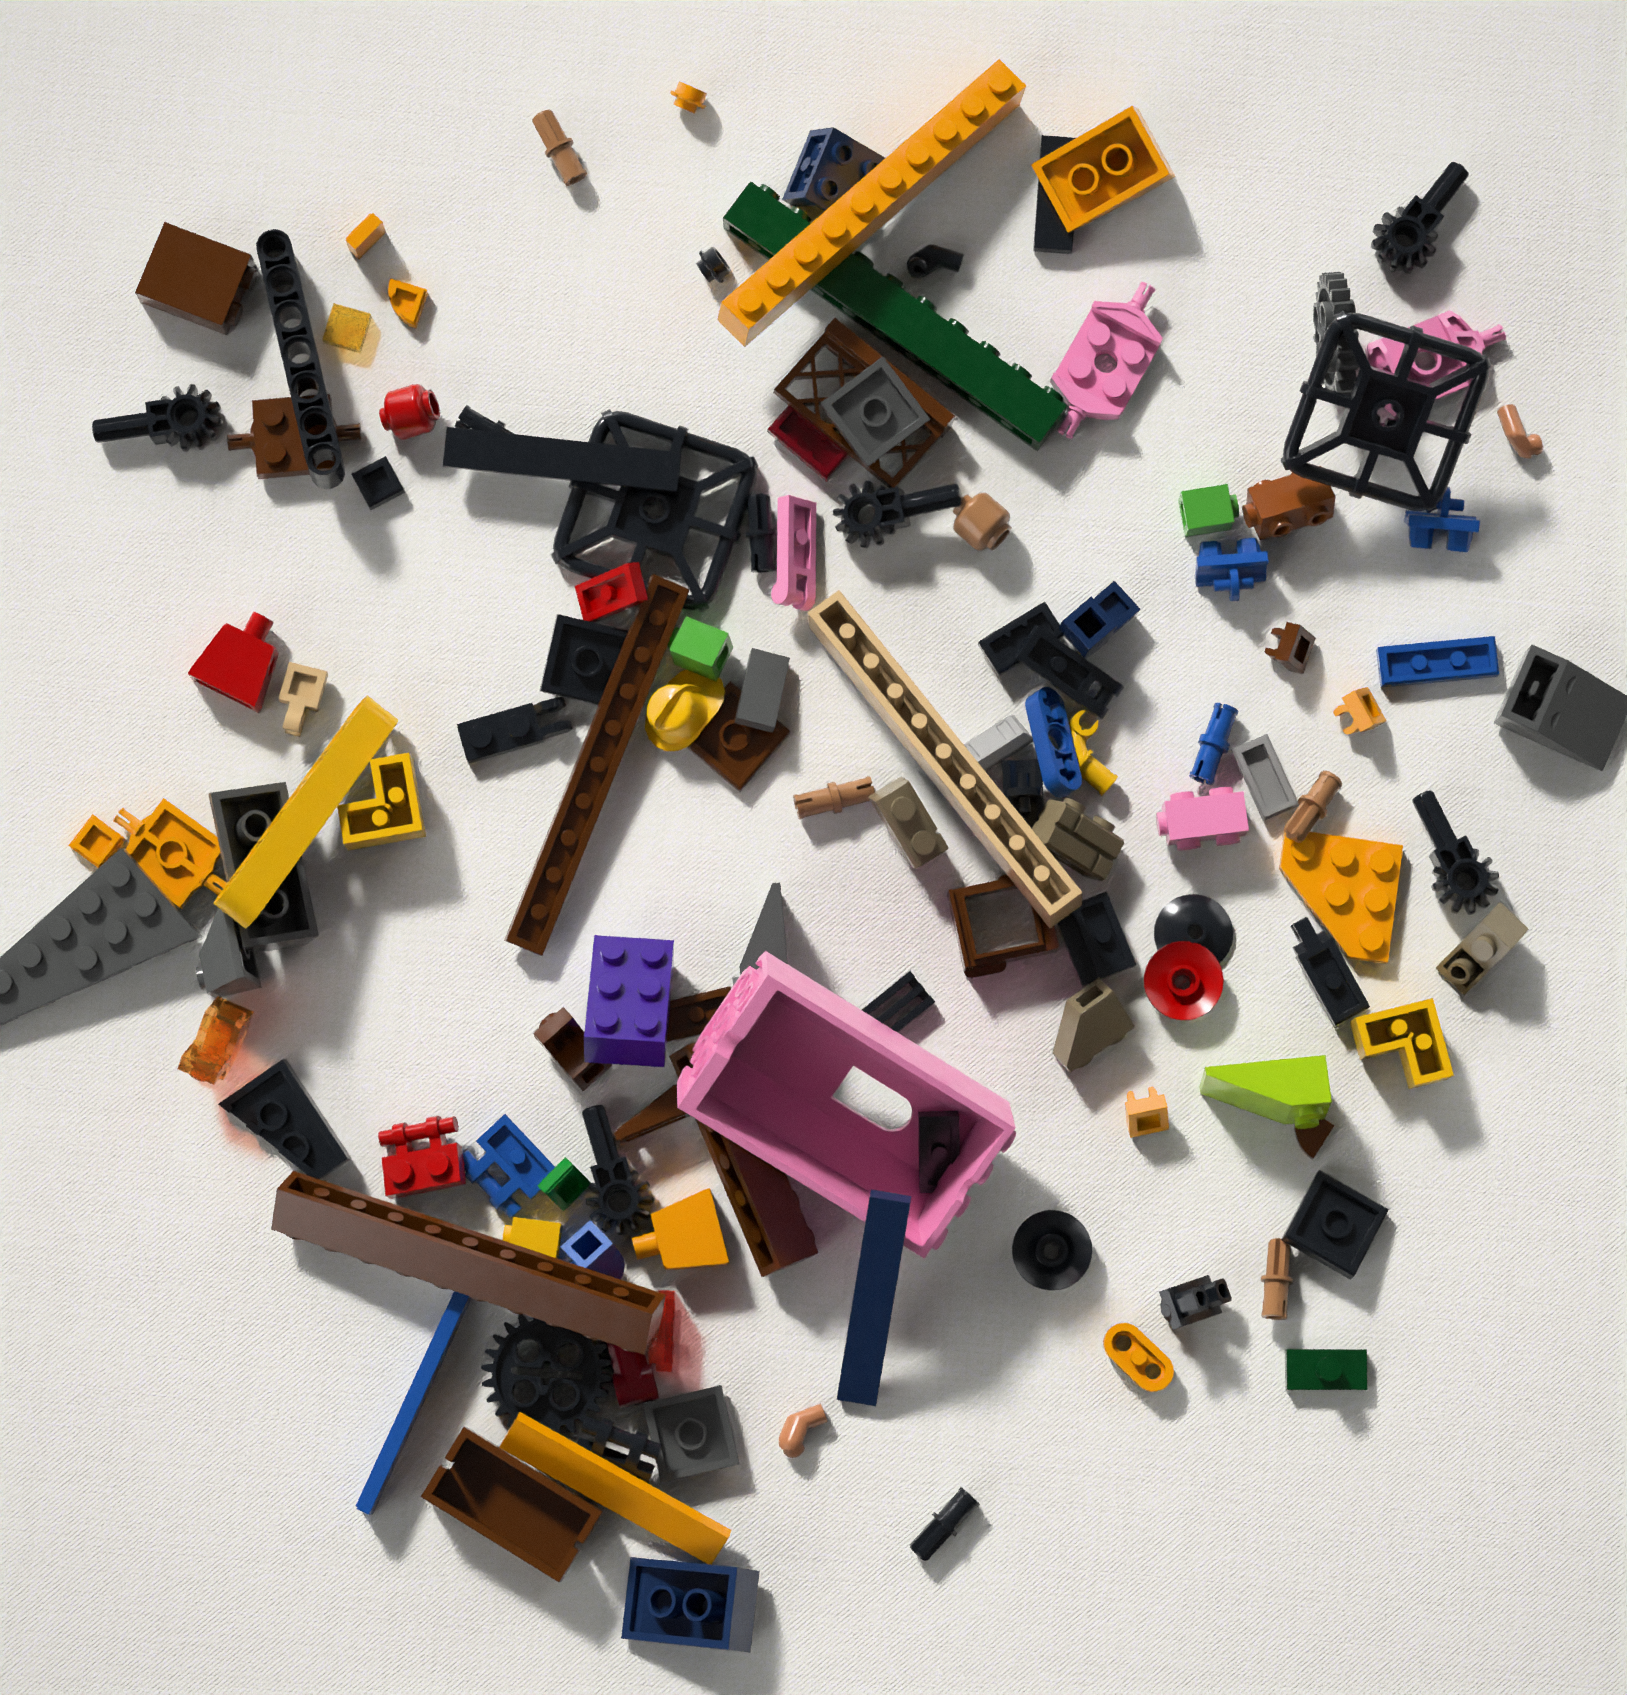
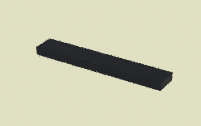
M447 427L443 467L678 493L682 453Z

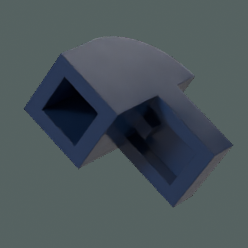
M1113 581L1095 598L1089 597L1061 622L1058 630L1084 658H1088L1105 645L1141 609Z

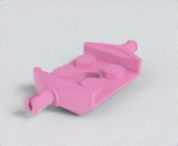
M1141 282L1131 302L1128 303L1094 301L1089 314L1050 381L1054 390L1064 398L1063 401L1069 407L1068 414L1057 430L1061 435H1064L1068 426H1070L1066 437L1072 439L1082 419L1085 420L1086 417L1101 420H1116L1120 418L1163 340V337L1145 315L1144 308L1155 292V288L1149 285L1146 293L1143 295L1147 283ZM1108 354L1115 359L1117 367L1110 373H1103L1096 368L1094 361L1098 356Z
M1450 310L1413 325L1422 328L1425 334L1470 347L1481 354L1486 347L1506 340L1505 332H1501L1503 328L1500 324L1479 333L1478 330L1473 331L1459 315ZM1381 338L1369 343L1365 349V355L1370 366L1395 373L1404 349V343L1387 338ZM1419 348L1417 354L1420 352L1430 353L1435 358L1436 366L1432 370H1421L1417 367L1414 360L1408 378L1430 384L1460 369L1467 363ZM1472 379L1436 396L1435 400L1468 387ZM1386 404L1384 408L1395 417L1396 412L1391 409L1392 404Z

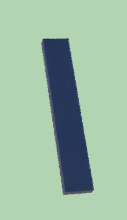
M871 1189L836 1400L876 1406L911 1196Z

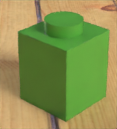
M1228 484L1181 491L1178 498L1185 537L1231 530L1235 522L1234 518L1239 517L1236 494H1229Z
M687 616L681 627H676L673 630L668 642V648L674 665L716 682L733 650L729 633Z

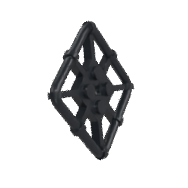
M1341 311L1334 315L1335 319L1330 323L1324 334L1308 380L1302 382L1300 392L1303 394L1284 442L1281 463L1285 470H1290L1302 478L1348 491L1351 497L1360 499L1362 496L1407 510H1426L1427 513H1430L1437 509L1436 504L1441 501L1446 492L1463 445L1469 443L1472 435L1469 433V429L1488 382L1489 368L1492 366L1487 355H1482L1470 347L1425 334L1422 328L1416 326L1406 328L1361 313L1350 312L1345 314L1344 311ZM1353 328L1404 343V349L1395 373L1370 366ZM1342 334L1360 369L1350 396L1322 387ZM1419 348L1467 363L1460 369L1430 384L1408 378ZM1472 379L1454 427L1428 420L1436 396ZM1317 399L1345 407L1336 432L1299 449ZM1386 404H1392L1391 409L1396 412V416L1394 419L1387 418L1385 423H1380V416L1377 414L1378 410L1384 408ZM1423 432L1449 439L1429 490L1413 458ZM1342 444H1348L1365 450L1357 474L1354 477L1307 463ZM1379 454L1403 461L1418 496L1369 482Z
M610 409L602 412V417L595 424L588 442L604 444L607 434L610 432L616 445L629 446L620 427H624L672 443L670 451L681 452L683 447L733 463V465L698 482L679 476L678 493L631 487H620V490L617 491L599 484L570 481L568 487L571 489L554 537V552L551 554L554 563L560 564L570 572L592 579L612 569L577 558L575 555L610 538H615L636 545L630 563L639 562L640 568L647 549L672 557L691 595H687L682 609H698L699 612L709 609L708 604L713 601L718 592L733 546L739 543L742 535L739 529L748 506V498L755 486L756 468L759 466L755 457H749L748 454L737 448L688 433L689 428L680 425L676 429L628 412H612ZM741 476L724 526L695 516L703 493ZM586 495H592L615 503L607 526L569 544ZM655 500L661 501V508L666 511L665 514L657 516L656 519H650L649 513L644 510L645 505H653ZM690 528L719 538L702 589H700L682 553ZM643 580L646 589L648 581Z

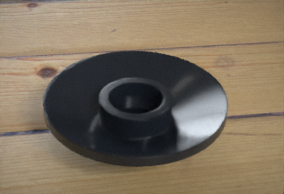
M1188 894L1173 899L1161 910L1154 926V941L1157 950L1177 941H1189L1200 944L1207 948L1220 964L1231 948L1233 927L1229 915L1218 902L1203 895ZM1191 925L1199 926L1202 930V936L1198 939L1191 938L1187 932L1188 927Z
M1058 1210L1041 1211L1027 1218L1016 1231L1012 1243L1013 1262L1022 1278L1034 1287L1049 1291L1062 1290L1078 1282L1089 1268L1092 1258L1091 1239L1084 1225L1074 1216ZM1049 1243L1055 1244L1059 1249L1058 1256L1053 1259L1047 1258L1044 1254L1045 1245Z

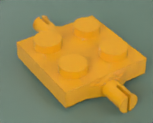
M164 798L153 813L142 821L126 811L125 808L118 812L130 821V823H127L118 815L113 820V822L131 833L129 844L126 848L127 852L176 906L183 909L192 895L203 886L217 896L222 890L216 887L215 884L224 888L227 883L213 873L216 863L221 857L216 835Z

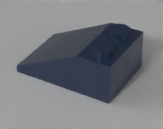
M630 1557L621 1639L751 1653L760 1571L731 1566Z

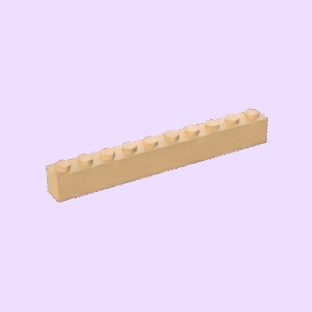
M838 590L809 611L808 620L811 631L1047 926L1052 928L1082 905V891L841 591Z

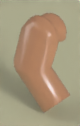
M1508 404L1501 407L1497 412L1505 436L1518 455L1531 459V455L1541 454L1543 444L1540 436L1537 434L1526 435L1516 406Z

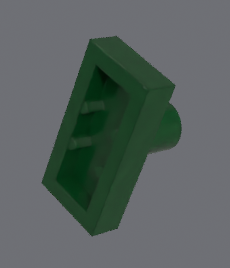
M1286 1349L1285 1390H1367V1349Z

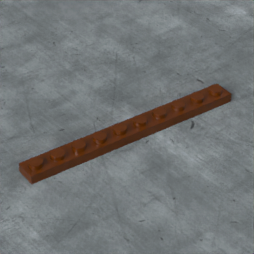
M655 574L650 576L646 586L648 601L640 603L504 941L543 956L690 589Z

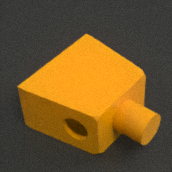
M710 1188L650 1214L654 1231L632 1237L637 1260L661 1254L665 1270L714 1267L730 1264Z

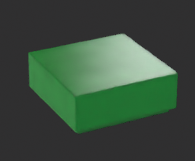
M565 1157L537 1186L564 1212L587 1189L591 1182Z

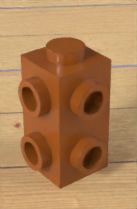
M1291 473L1288 476L1272 481L1262 480L1254 486L1247 488L1246 504L1242 506V513L1249 528L1254 527L1259 540L1269 537L1279 538L1287 535L1292 530L1308 525L1318 526L1333 518L1336 496L1331 486Z

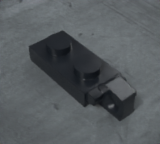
M1308 917L1293 923L1290 927L1299 942L1298 945L1292 947L1296 954L1295 958L1333 1027L1370 1007L1333 938H1329L1325 931L1316 934Z

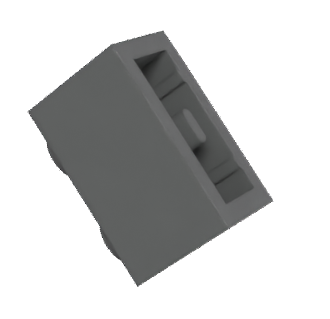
M1531 644L1522 656L1494 724L1603 771L1627 716V695L1569 660Z

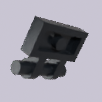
M586 1416L581 1431L595 1436V1440L592 1442L579 1437L577 1444L649 1484L655 1465L640 1460L643 1454L657 1460L662 1444L649 1440V1435L637 1431L636 1434L614 1427L615 1422L605 1418L602 1421H598ZM607 1442L630 1449L628 1455L606 1447Z

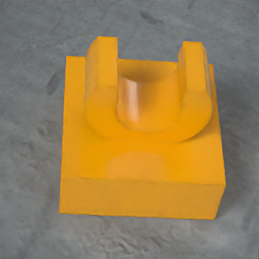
M1368 687L1354 690L1342 697L1345 704L1338 706L1333 712L1335 716L1345 714L1346 712L1351 714L1353 722L1351 726L1343 730L1345 734L1371 730L1387 721Z
M1154 1087L1148 1088V1098L1136 1100L1133 1091L1127 1093L1125 1111L1130 1138L1169 1130L1168 1107L1164 1094L1157 1095Z

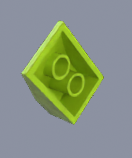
M1326 1055L1205 1067L1199 1086L1200 1094L1284 1125L1295 1123V1128L1297 1129L1318 1126L1319 1120L1325 1119L1332 1103Z

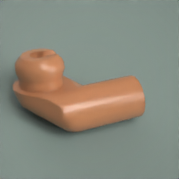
M821 1403L787 1417L778 1437L779 1447L783 1449L787 1457L796 1458L800 1456L805 1450L803 1441L807 1430L828 1422Z

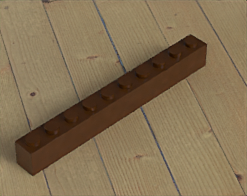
M292 1171L277 1188L271 1230L286 1234L289 1238L304 1240L322 1246L327 1251L340 1252L358 1258L363 1263L375 1264L396 1271L399 1275L414 1277L432 1283L440 1289H450L468 1295L476 1301L488 1302L506 1308L512 1313L524 1314L545 1321L548 1325L563 1327L581 1333L589 1339L611 1343L628 1352H637L645 1355L659 1334L666 1294L296 1171Z

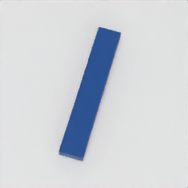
M456 1291L453 1292L357 1501V1510L368 1515L374 1513L472 1299L470 1296Z

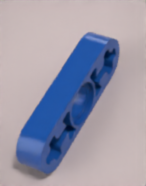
M1042 687L1026 699L1025 708L1043 783L1053 796L1064 798L1080 788L1082 776L1064 702L1054 689ZM1048 735L1056 741L1059 750L1052 745Z

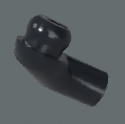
M930 244L909 257L907 270L914 278L925 277L939 267L959 272L964 254Z

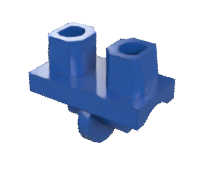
M1447 487L1441 501L1436 504L1437 513L1405 510L1404 522L1409 526V544L1411 547L1432 549L1434 529L1448 530L1446 549L1458 552L1469 551L1473 532L1479 533L1480 520H1476V516L1449 514V510L1463 511L1464 500L1450 498V487Z
M1256 538L1240 539L1236 542V554L1223 555L1220 542H1201L1199 556L1196 557V587L1214 586V592L1228 591L1230 601H1239L1241 589H1253L1255 582H1266V569L1269 562L1267 551H1261Z

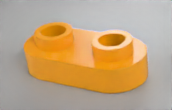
M1119 1323L1112 1326L1106 1332L1103 1339V1348L1106 1355L1140 1388L1155 1392L1166 1388L1170 1384L1174 1374L1171 1360L1137 1327L1129 1323ZM1119 1336H1126L1130 1340V1348L1127 1351H1120L1116 1347V1340ZM1155 1364L1159 1367L1160 1374L1156 1379H1149L1146 1376L1145 1368L1147 1365Z

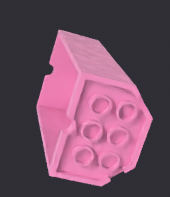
M765 951L756 962V965L760 967L756 970L749 966L742 972L698 1037L692 1050L694 1053L690 1061L694 1066L693 1068L689 1066L684 1067L677 1081V1108L866 1222L871 1189L911 1196L903 1246L925 1258L931 1248L937 1250L941 1246L948 1233L946 1227L954 1216L960 1217L967 1209L971 1197L966 1193L974 1183L982 1185L988 1179L994 1165L992 1161L999 1151L1006 1152L1016 1137V1131H1014L1016 1127L1009 1101ZM853 1066L909 1101L912 1113L905 1125L897 1129L883 1128L833 1097V1094ZM958 1111L960 1154L954 1163L950 1164L933 1193H920L918 1112Z

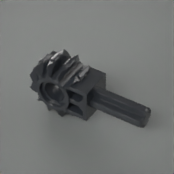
M1456 162L1449 163L1422 199L1415 195L1405 209L1402 206L1397 208L1395 216L1388 212L1383 214L1381 218L1383 224H1375L1372 231L1377 238L1372 240L1371 248L1382 250L1377 257L1378 263L1389 259L1391 261L1389 266L1391 272H1395L1398 265H1402L1406 274L1412 272L1414 264L1421 269L1426 266L1428 262L1426 257H1433L1436 252V247L1431 243L1435 242L1438 238L1436 230L1444 218L1441 211L1469 176V172L1463 165ZM1397 234H1406L1411 237L1414 245L1409 247L1401 246L1396 241L1395 236Z
M190 384L187 388V393L184 395L180 387L176 386L173 388L176 396L173 400L168 396H162L161 400L145 402L146 413L94 420L92 423V433L95 441L98 443L149 436L155 445L168 443L172 447L180 441L181 449L184 452H188L192 441H194L198 449L202 450L205 448L202 440L203 437L207 436L210 440H216L217 438L216 433L211 427H219L223 424L221 417L215 415L221 410V406L217 401L210 402L212 394L207 389L198 395L197 387L194 384ZM189 410L197 411L198 418L195 423L189 426L180 424L183 413Z
M865 481L862 493L857 485L851 484L849 485V491L852 495L850 499L845 495L839 494L837 499L845 504L844 509H834L833 515L838 518H844L835 528L840 533L848 531L845 541L853 544L859 538L860 547L867 549L870 545L871 536L874 542L881 546L884 544L881 532L885 531L890 535H894L895 529L911 526L909 517L959 507L962 505V494L958 484L905 494L904 490L899 487L887 489L883 485H880L874 491L873 483ZM866 505H873L875 509L874 519L868 524H860L858 514L861 508Z
M1429 790L1420 793L1412 799V803L1436 848L1429 855V858L1434 866L1432 874L1442 880L1434 882L1431 888L1432 891L1444 890L1445 892L1439 898L1438 903L1444 905L1449 899L1454 901L1451 907V912L1454 914L1460 911L1462 904H1464L1468 915H1473L1476 912V903L1484 909L1490 905V901L1486 895L1495 896L1499 890L1495 885L1488 883L1499 878L1498 871H1486V868L1489 867L1493 860L1487 857L1482 863L1478 862L1479 850L1473 849L1466 835L1459 839L1456 838L1434 792ZM1459 872L1470 874L1475 881L1474 889H1461L1457 885L1456 874Z
M603 1105L591 1106L582 1111V1117L597 1164L590 1167L595 1183H591L589 1189L598 1194L599 1198L586 1199V1205L589 1207H600V1209L594 1211L590 1215V1219L592 1222H596L606 1216L601 1230L605 1233L611 1229L613 1222L617 1223L616 1231L618 1236H624V1223L629 1222L633 1231L637 1232L640 1230V1227L634 1218L638 1215L644 1220H649L651 1217L648 1211L640 1207L641 1205L654 1204V1198L651 1196H639L650 1188V1184L648 1181H644L634 1187L639 1174L635 1170L630 1171L626 1156L619 1157L605 1107ZM618 1191L626 1192L631 1197L630 1206L622 1212L613 1211L609 1207L610 1197Z

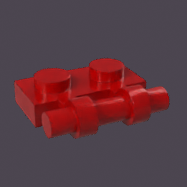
M440 1116L426 1118L424 1123L408 1126L404 1122L394 1124L392 1129L379 1131L378 1139L381 1147L395 1145L397 1154L382 1157L386 1197L395 1199L466 1185L462 1146L457 1142L446 1144L445 1134L455 1133L459 1130L458 1121L455 1116L444 1119ZM429 1138L430 1148L413 1151L412 1141Z

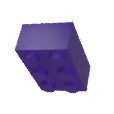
M594 935L584 1031V1062L665 1067L674 968V940Z

